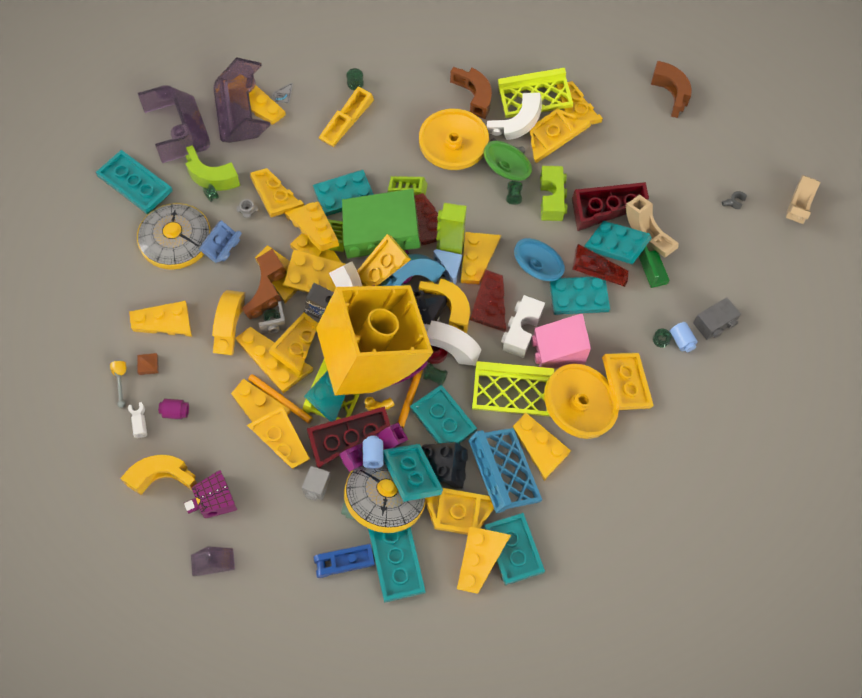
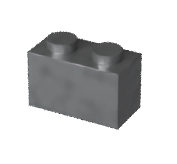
M726 297L699 313L693 324L706 340L711 337L717 338L724 332L723 330L726 328L732 329L739 323L737 320L741 313Z

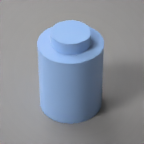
M686 322L679 323L670 329L669 332L681 351L690 352L696 348L698 341Z
M369 436L363 440V466L366 468L376 469L383 466V440L377 436Z

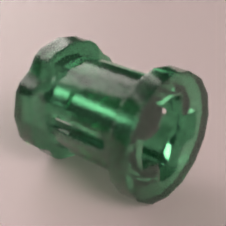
M510 181L508 183L507 189L509 191L506 201L509 204L517 205L522 202L521 190L523 184L521 182Z
M430 363L423 379H430L440 386L444 384L448 371L437 369Z

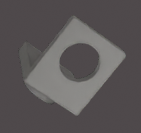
M281 301L278 302L281 318L260 322L261 334H274L287 329Z

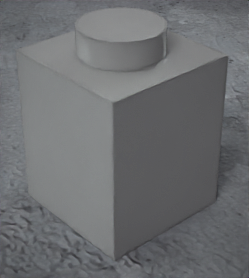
M310 466L302 486V491L306 498L314 501L317 499L323 500L331 480L330 472Z

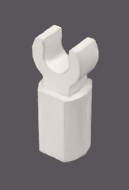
M142 402L139 403L140 407L136 411H134L132 405L128 406V410L132 415L133 436L137 439L147 436L145 416L143 415L145 407Z

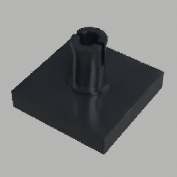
M419 290L413 291L423 323L430 325L431 321H437L447 303L446 296L424 293L422 290L420 292Z

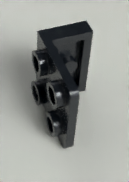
M456 442L423 445L421 448L439 483H448L456 489L463 488L466 479L465 469L466 461L468 460V450Z

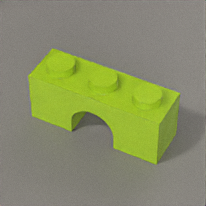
M542 166L540 190L549 191L553 194L542 196V221H563L564 214H567L568 204L564 203V199L567 198V188H564L567 175L563 173V166Z

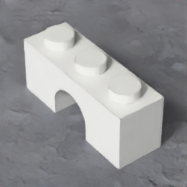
M525 295L522 301L517 302L514 310L517 313L515 317L511 316L508 327H510L509 332H504L501 340L504 343L503 351L522 358L525 357L532 334L524 331L522 326L530 324L537 327L544 310V302Z

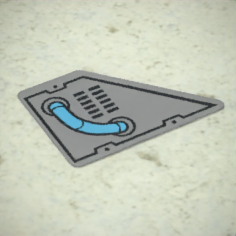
M293 83L273 92L271 99L278 103H289Z

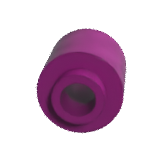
M164 398L163 402L159 403L158 412L162 415V418L182 420L188 417L189 402Z

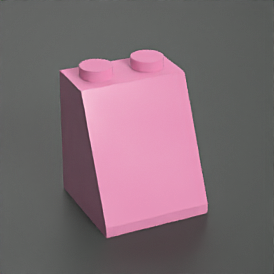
M583 314L537 327L531 338L532 347L536 348V353L534 354L535 363L539 364V367L556 369L568 364L585 365L591 349Z

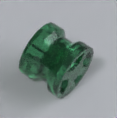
M357 68L350 69L347 72V86L351 90H356L358 86L362 88L364 85L363 72Z

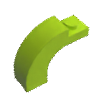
M193 145L186 147L188 155H185L187 159L185 164L190 177L199 186L214 191L230 190L240 186L239 178L232 162L219 167H209L199 160Z

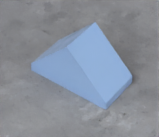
M438 249L434 250L433 260L446 268L443 275L447 281L456 285L462 255Z

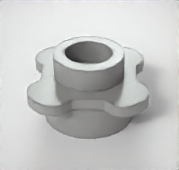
M244 199L236 209L243 214L244 218H249L253 212L258 211V206L254 205L252 200Z

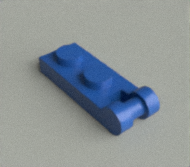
M371 544L318 554L313 557L318 569L316 570L317 578L375 566ZM331 560L332 566L326 567L325 562Z

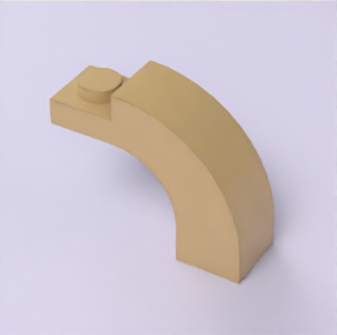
M805 175L801 176L788 207L786 218L804 224L811 214L810 206L821 183L820 181Z
M638 195L626 204L627 218L631 228L650 233L651 240L647 244L649 251L655 250L663 257H667L678 249L679 243L665 234L656 224L653 217V204Z

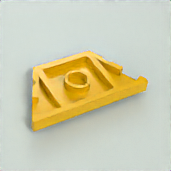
M558 108L538 121L530 130L535 163H538L591 126V122L578 119L576 115L567 114Z
M443 488L441 495L426 498V506L434 529L468 535L470 526L481 528L494 509L490 496Z

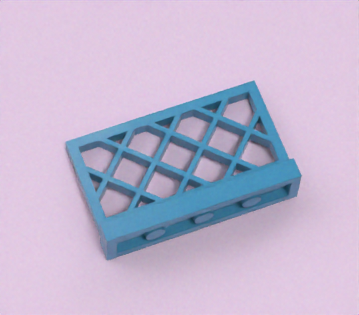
M514 428L485 433L483 430L476 431L468 441L496 514L504 512L506 509L541 502L542 497ZM504 435L510 436L511 445L502 440ZM487 438L497 442L495 447L489 445ZM499 444L508 449L506 455L497 450ZM511 452L518 456V463L509 458ZM494 455L504 460L502 465L496 463ZM506 463L515 467L513 473L504 468ZM518 470L525 473V481L516 476ZM502 473L511 478L509 484L503 481ZM513 481L523 486L521 491L512 487ZM526 488L532 491L534 498H529L524 494ZM509 491L518 496L516 502H511L508 495Z

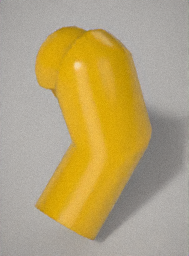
M367 397L364 402L365 408L368 411L384 406L388 410L395 406L390 397L382 402L375 401L373 397Z

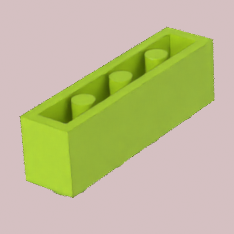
M444 203L443 210L438 212L436 249L462 255L467 206Z

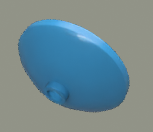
M531 238L521 239L515 245L514 255L516 261L530 276L542 281H555L564 274L565 266L563 260L549 245Z

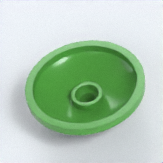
M491 141L485 146V160L496 174L513 181L525 180L530 176L532 172L531 163L520 150L501 141Z

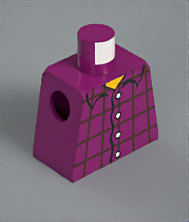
M221 470L193 486L192 491L195 498L184 502L188 514L200 509L204 518L237 510Z

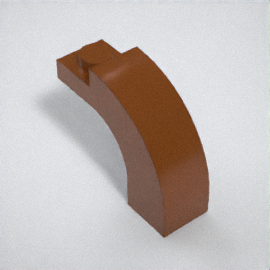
M657 61L651 85L663 87L671 92L674 97L671 117L678 118L679 112L684 111V107L688 106L691 98L692 88L690 81L677 67Z
M453 67L450 72V83L470 90L474 95L470 103V112L477 117L486 119L490 111L492 89L488 79L472 67L469 72Z

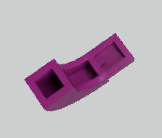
M399 422L375 435L383 440V450L396 448L409 440ZM363 442L339 454L349 472L363 466Z

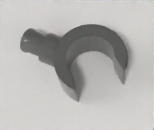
M736 191L730 199L722 201V206L741 209L743 204L737 202L735 198L745 201L747 195L744 192Z

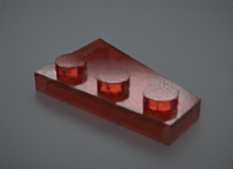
M423 193L415 195L420 244L423 246L437 242L438 212Z
M577 244L572 270L624 287L626 286L628 270Z
M485 270L469 320L505 332L506 313L504 307L503 275Z

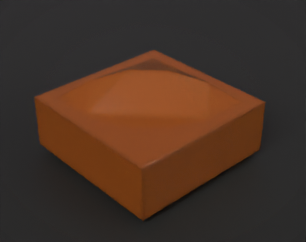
M158 354L137 355V373L139 375L159 373Z

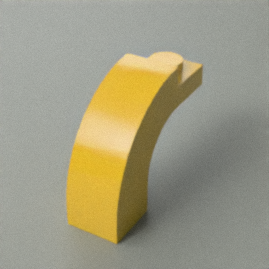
M441 278L439 285L431 281H420L419 292L422 290L424 293L446 296V305L451 312L449 325L467 333L470 306L463 291L454 283Z
M226 290L222 294L213 324V353L234 354L236 325L239 315L243 312L242 307L245 305V292Z
M154 455L144 458L132 465L120 478L126 486L139 495H142L152 482L165 477L179 481L190 490L197 484L196 476L187 470L185 462L169 455Z

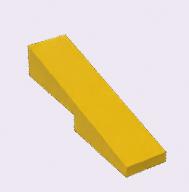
M358 86L342 110H337L319 136V139L334 147L374 101L373 95Z

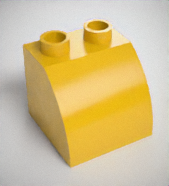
M411 285L336 287L316 327L334 395L373 393L384 389L412 374L433 353Z

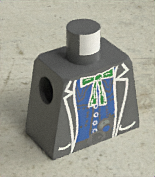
M313 283L306 298L304 313L321 319L334 292Z

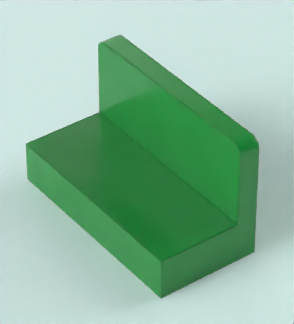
M646 246L639 255V259L650 287L668 284L670 280L659 253L655 250L648 251Z

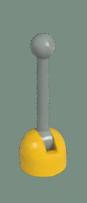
M114 361L110 363V370L114 376H117L119 394L117 405L123 408L125 401H123L121 376L126 372V362Z

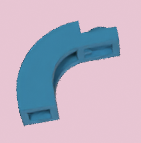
M408 254L411 260L384 280L382 286H401L407 278L414 275H422L431 282L436 283L446 268L425 255Z

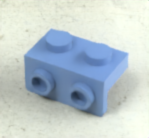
M221 220L213 228L199 250L215 263L224 262L230 256L229 251L231 248H234L240 242L239 237L242 233L240 231L235 232Z

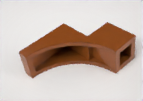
M273 249L256 258L261 270L260 285L251 301L242 307L250 320L258 318L265 310L276 307L278 302L282 301L272 282L282 279L287 274V271Z

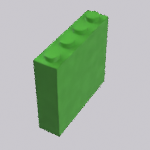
M413 189L342 199L343 241L347 259L370 255L387 234L392 236L403 250L420 248L417 208Z

